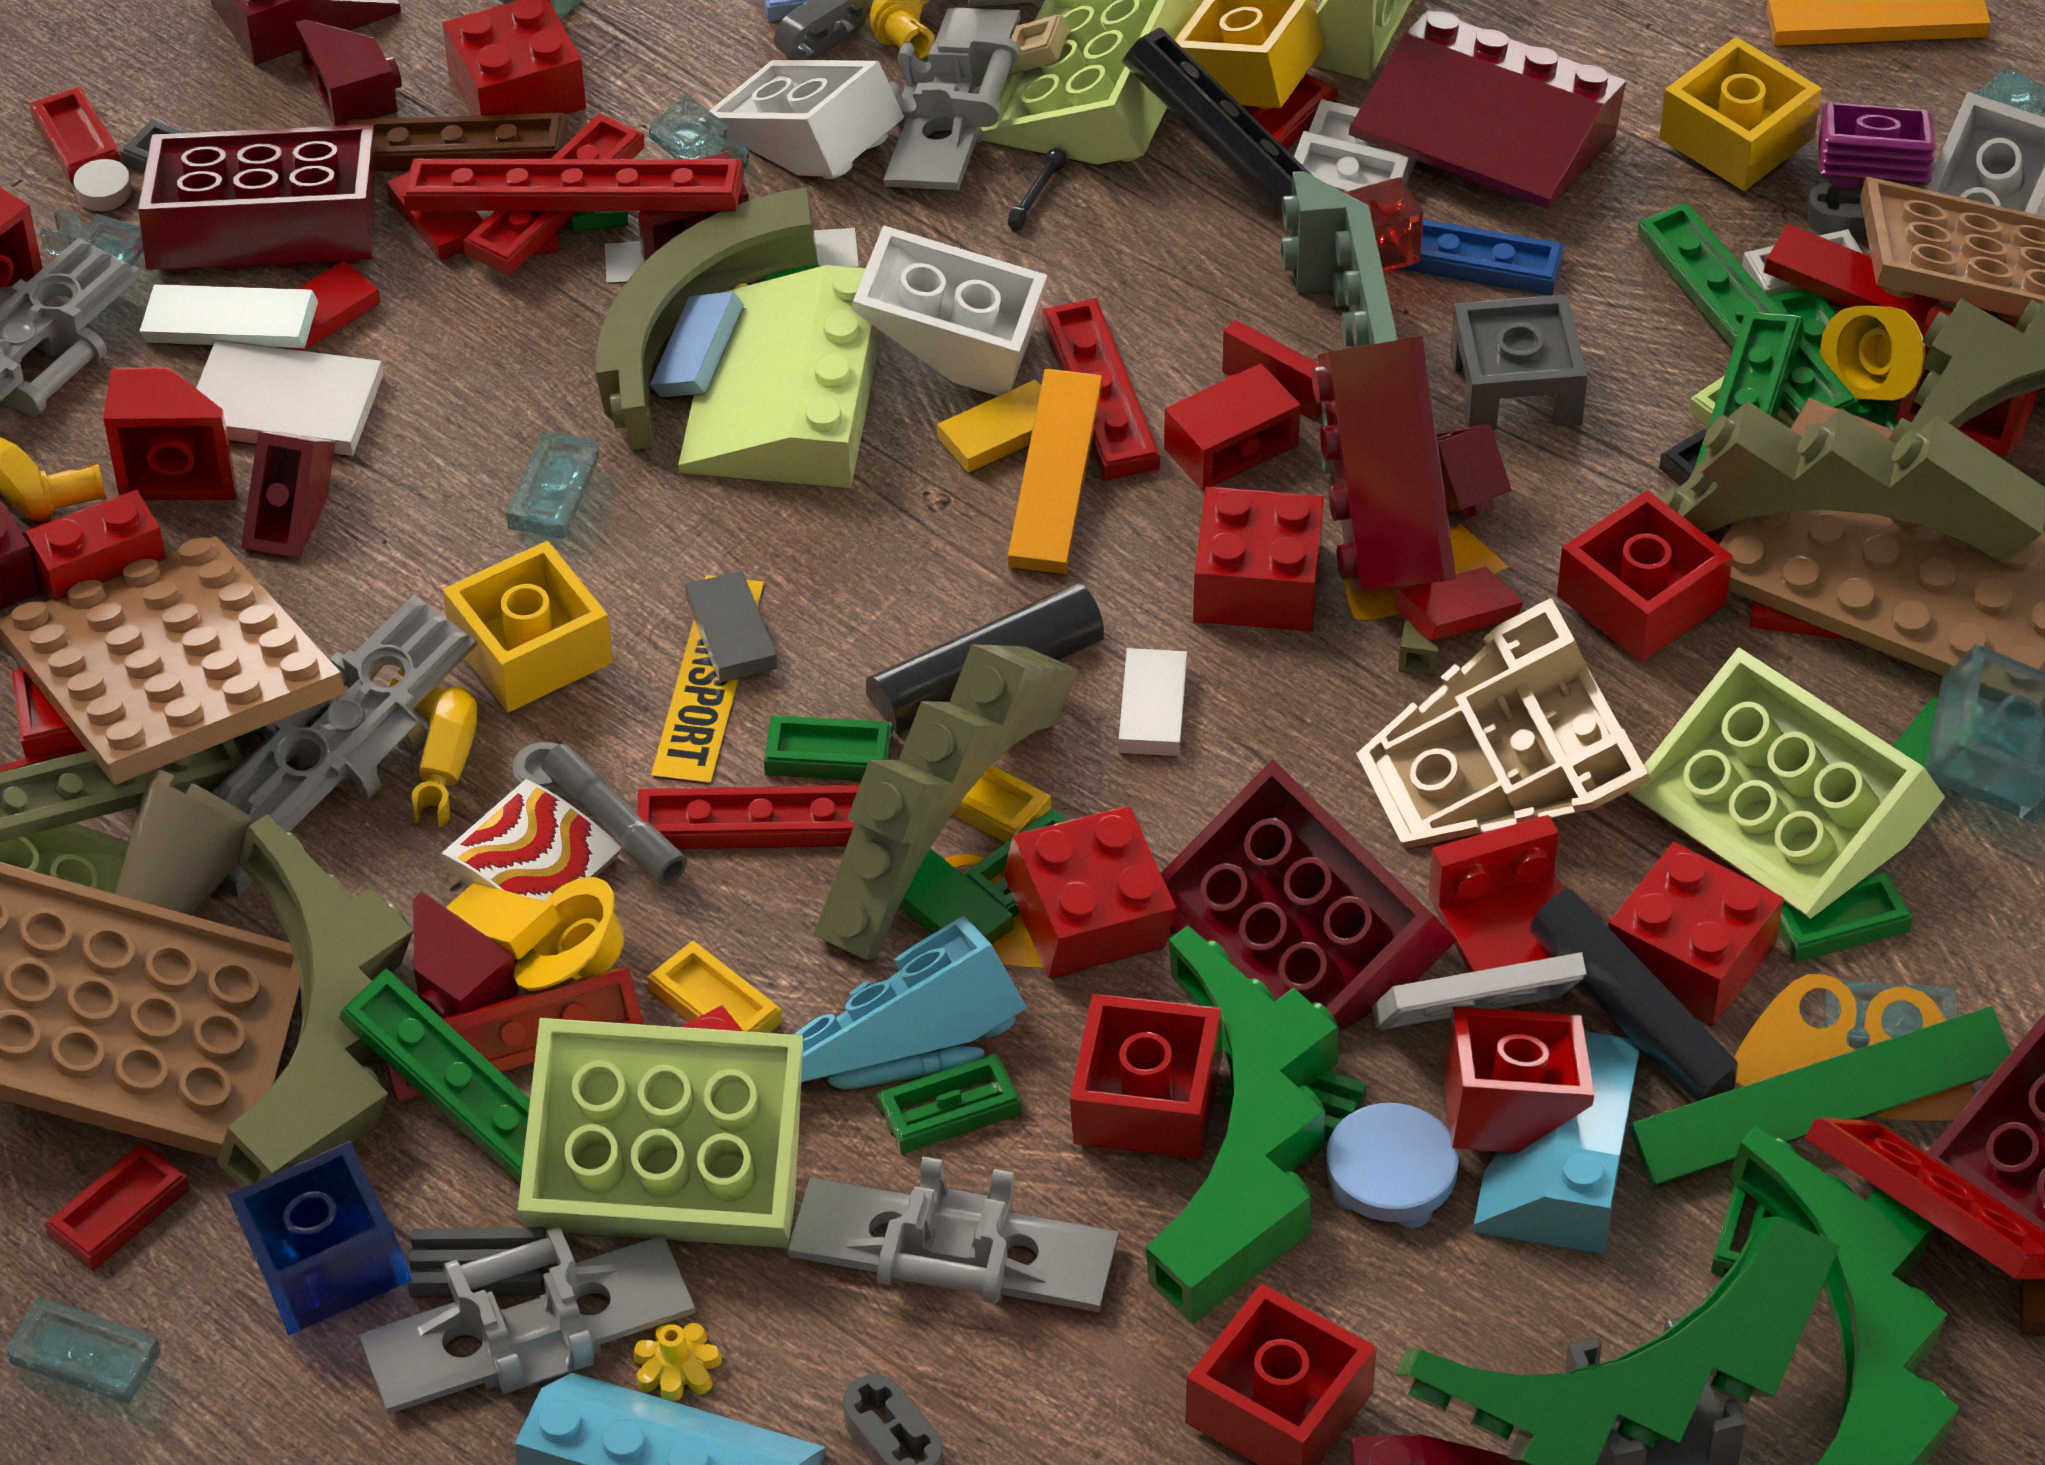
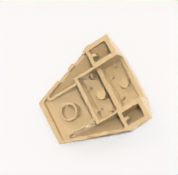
M1552 598L1496 626L1483 638L1486 646L1462 668L1454 664L1443 674L1441 678L1444 684L1419 707L1415 703H1411L1356 753L1404 849L1492 831L1547 814L1553 818L1595 809L1651 780L1625 730L1621 729L1588 669L1575 639Z

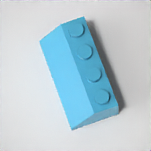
M574 1372L541 1388L515 1441L518 1465H822L826 1456V1447Z

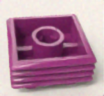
M1827 102L1822 106L1821 126L1819 127L1818 137L1819 172L1824 177L1829 178L1830 184L1843 188H1856L1862 185V180L1865 181L1866 176L1917 188L1919 185L1926 186L1932 182L1931 172L1933 171V161L1935 160L1936 142L1933 115L1928 110Z

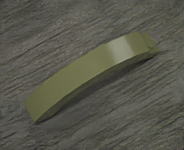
M807 187L777 192L739 204L737 211H721L695 224L656 251L634 272L619 291L608 310L600 330L596 349L595 374L604 413H612L615 429L626 428L631 451L653 447L650 383L688 297L730 291L738 284H750L783 269L818 264L815 232Z

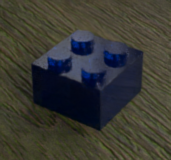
M351 1141L227 1195L249 1250L288 1336L412 1281L393 1228Z

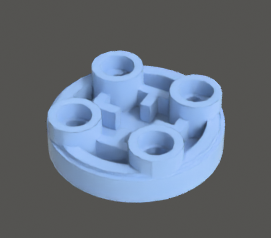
M1379 1103L1363 1107L1345 1117L1330 1136L1327 1147L1326 1172L1331 1186V1198L1338 1207L1353 1210L1371 1219L1398 1222L1400 1225L1408 1228L1421 1227L1429 1222L1432 1212L1440 1207L1453 1191L1458 1171V1149L1452 1148L1448 1128L1435 1116L1420 1108L1400 1103Z

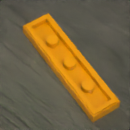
M1767 0L1766 8L1774 46L1985 38L1989 35L1991 24L1985 0Z
M1044 369L1009 546V568L1067 575L1102 390V375Z

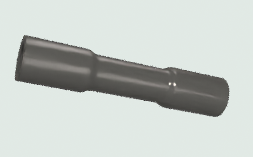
M564 743L557 745L548 752L541 765L542 771L576 804L585 807L622 843L624 850L660 885L666 886L681 876L687 866V858L652 824L644 822L605 784L602 776L572 747Z

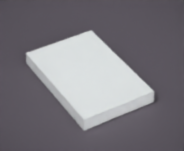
M215 340L196 389L223 409L228 440L256 444L258 432H286L336 441L334 454L353 456L382 380L383 370L382 363L379 360Z
M1582 952L1393 986L1371 1007L1376 1029L1380 1028V1031L1448 1019L1451 1018L1453 1006L1502 1009L1557 999L1583 979L1586 975Z

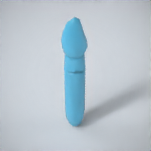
M955 1045L939 1049V1051L934 1050L829 1075L827 1082L834 1088L848 1090L915 1079L984 1058L985 1052L982 1048Z

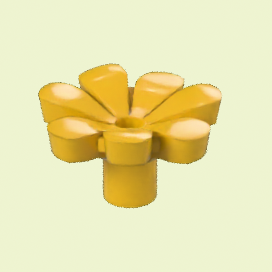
M690 1323L684 1329L678 1325H662L656 1329L655 1341L640 1340L635 1345L634 1361L637 1364L643 1365L637 1372L636 1384L645 1393L653 1391L660 1384L662 1399L669 1401L679 1400L683 1396L684 1385L686 1384L695 1394H705L713 1385L706 1369L716 1368L721 1364V1353L715 1345L705 1344L708 1335L700 1324Z

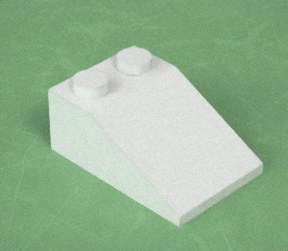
M772 60L701 117L705 127L796 175L822 176L824 179L837 178L848 172L852 168V161L865 150L883 143L888 138L887 132L905 118L879 61Z
M1967 92L1933 170L1932 182L1927 184L1926 190L2045 216V117Z
M883 225L854 297L851 310L953 383L1000 396L1012 390L1036 324L1047 275Z

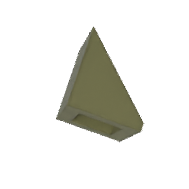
M1406 619L1400 644L1398 671L1436 677L1438 648Z

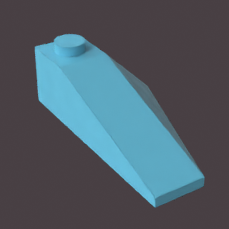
M963 915L895 958L893 961L899 971L889 979L874 984L863 982L848 993L851 998L845 1005L846 1011L837 1018L833 1014L817 1017L794 1034L803 1035L801 1082L972 1042L981 1036L983 1038L995 1037L1009 1029L1016 1021L1015 1015L1027 1009V1006L991 943Z
M1584 1031L1595 1094L1593 1106L1518 1153L1497 1152L1484 1171L1473 1227L1474 1233L1604 1255L1640 1048L1632 1039Z

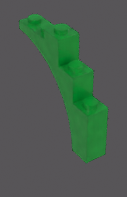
M1186 926L1169 939L1171 977L1197 1006L1221 1008L1222 1047L1234 1084V1097L1227 1135L1209 1176L1182 1214L1146 1246L1148 1283L1193 1325L1311 1233V1194L1302 1179L1293 1171L1325 1147V1109L1317 1095L1306 1086H1310L1319 1075L1326 1070H1331L1338 1064L1339 1029L1336 1020L1327 1008L1317 1002L1310 1003L1295 988H1292L1275 1001L1271 992L1261 981L1255 978L1249 980L1232 965L1228 954L1217 942L1213 940L1206 942L1191 927Z
M1755 1126L1741 1141L1729 1178L1763 1205L1774 1217H1782L1840 1246L1822 1287L1825 1290L1840 1335L1844 1390L1837 1434L1817 1465H1925L1946 1440L1960 1407L1947 1398L1944 1391L1935 1383L1926 1379H1920L1913 1374L1914 1370L1934 1348L1948 1314L1936 1306L1934 1301L1925 1292L1915 1287H1909L1902 1282L1922 1259L1935 1225L1879 1188L1866 1201L1854 1194L1844 1181L1834 1176H1828L1802 1158L1789 1143L1782 1139L1774 1138L1758 1126Z
M1782 1217L1760 1218L1734 1265L1700 1305L1659 1337L1619 1357L1564 1373L1516 1375L1470 1368L1421 1349L1405 1350L1395 1376L1412 1383L1408 1395L1424 1404L1446 1412L1451 1402L1474 1413L1470 1425L1491 1436L1508 1441L1511 1433H1516L1517 1436L1506 1460L1517 1465H1596L1615 1420L1620 1422L1617 1427L1619 1436L1629 1441L1639 1440L1648 1449L1654 1450L1657 1441L1661 1443H1680L1709 1375L1714 1377L1710 1384L1713 1390L1729 1398H1734L1736 1401L1748 1404L1751 1395L1754 1397H1775L1840 1246Z

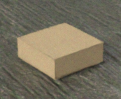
M1062 14L1015 27L1011 39L1018 43L1022 54L1017 66L1010 69L1011 75L1058 62L1070 31V27Z

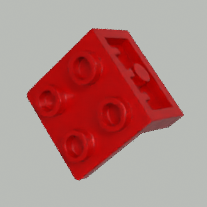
M1549 814L1432 848L1428 896L1444 926L1458 939L1454 945L1469 973L1553 958L1529 931L1531 922L1539 910L1549 900L1564 890L1554 873L1559 832Z

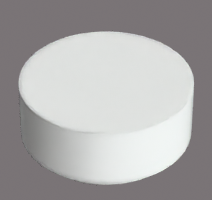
M109 159L91 161L80 167L74 175L73 181L77 200L83 207L89 210L110 211L123 205L131 196L132 187L129 172L120 162Z

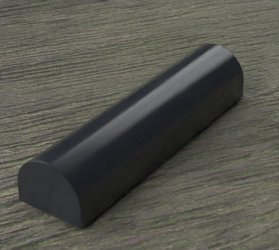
M1159 27L1140 37L1123 57L1122 64L1277 216L1282 217L1283 196H1292L1293 172L1304 171L1310 175L1312 174L1163 28Z
M1075 583L867 677L866 695L885 720L892 722V729L898 734L912 727L921 701L950 702L971 644L1028 647L1055 660H1060L1104 640V625L1100 610L1088 589L1080 583Z
M1565 888L1539 910L1531 922L1530 933L1553 957L1582 952L1586 975L1578 984L1691 1103L1734 1090L1738 1062L1572 889Z

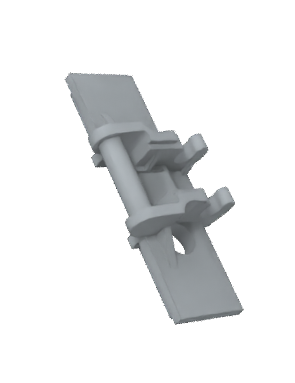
M947 8L935 43L932 44L928 54V62L921 61L915 56V48L911 43L905 42L902 44L897 57L899 68L906 80L902 95H900V87L897 83L889 82L905 118L896 124L902 131L883 179L884 187L959 190L976 143H981L983 137L981 127H990L997 123L1001 113V107L998 102L1009 71L1016 67L1020 60L1021 48L1017 42L1011 39L1014 29L1018 26L1021 19L1020 10ZM981 86L979 93L974 94V88ZM939 131L952 132L951 135L943 139L934 140L927 138L929 135Z
M78 238L28 282L20 279L13 286L2 287L0 289V402L4 399L6 406L31 417H37L46 409V400L89 361L96 363L107 353L104 341L97 333L85 326L140 276L139 268ZM54 296L71 298L67 304L59 307L43 305L47 299ZM35 347L51 356L59 357L30 384L24 381L19 362L22 361V357Z
M413 594L357 651L349 650L345 655L336 652L329 659L341 672L344 687L347 686L349 688L346 694L332 703L328 710L310 728H305L304 726L331 700L261 727L260 731L266 740L212 794L252 817L253 819L250 824L268 814L284 831L288 832L339 782L343 783L348 777L356 784L359 795L369 802L382 789L377 775V764L401 740L404 743V748L413 756L425 746L427 736L420 720L411 711L477 646V640ZM385 665L398 666L405 672L402 680L394 686L379 687L372 682ZM292 761L300 769L305 766L314 767L305 771H297L291 769L286 763Z
M924 1156L920 1166V1187L914 1186L911 1195L813 1177L809 1179L788 1247V1257L876 1272L877 1282L882 1284H898L899 1280L982 1294V1301L996 1304L997 1302H1002L1005 1295L1100 1312L1119 1240V1231L1012 1213L1014 1172L994 1169L988 1196L948 1189L943 1175V1160ZM888 1223L885 1237L871 1236L872 1231L876 1227ZM1014 1246H1024L1034 1251L1037 1258L1031 1264L1025 1265L1007 1258V1249Z
M556 1227L547 1230L546 1238L476 1261L460 1265L458 1260L444 1263V1271L454 1303L358 1335L388 1415L482 1383L485 1390L499 1386L503 1394L594 1365V1354L601 1352V1344L695 1314V1307L664 1235L575 1263L561 1228ZM553 1263L555 1264V1267L549 1268V1273L543 1274L546 1294L539 1296L540 1298L502 1310L497 1305L492 1291L488 1293L485 1290L475 1293L471 1292L473 1289ZM587 1294H600L606 1297L610 1303L599 1314L583 1315L579 1313L576 1300ZM462 1335L474 1336L482 1342L480 1349L468 1357H455L445 1351L446 1345L452 1339Z

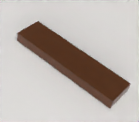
M564 113L350 119L347 125H374V170L411 169L413 159H551L563 147L567 129Z

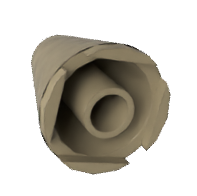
M155 769L145 786L114 894L192 916L238 865L247 829L251 825L250 822L253 818L227 801L193 783L183 792L171 785L175 775Z

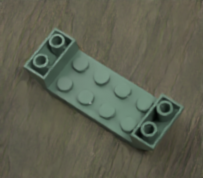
M1304 171L1293 172L1292 196H1283L1282 198L1285 230H1290V237L1281 238L1280 252L1283 271L1293 272L1296 292L1333 291L1336 307H1345L1346 312L1341 315L1344 347H1360L1398 340L1369 206ZM1323 402V403H1322L1323 422H1324V426H1327L1328 424H1327L1325 403ZM1320 443L1323 473H1333L1335 481L1333 461L1326 462L1324 460Z

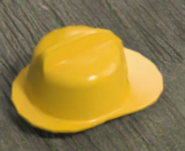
M1855 306L1842 309L1830 319L1822 334L1820 347L1821 358L1856 399L1897 400L1906 398L1917 388L1923 375L1926 354L1924 343H1922L1923 336L1916 321L1906 311L1886 306Z
M596 877L578 878L561 886L546 898V902L553 903L561 922L520 960H517L513 977L519 987L530 991L546 989L563 981L570 982L608 971L620 957L624 946V930L614 912L615 893L609 884L602 879Z

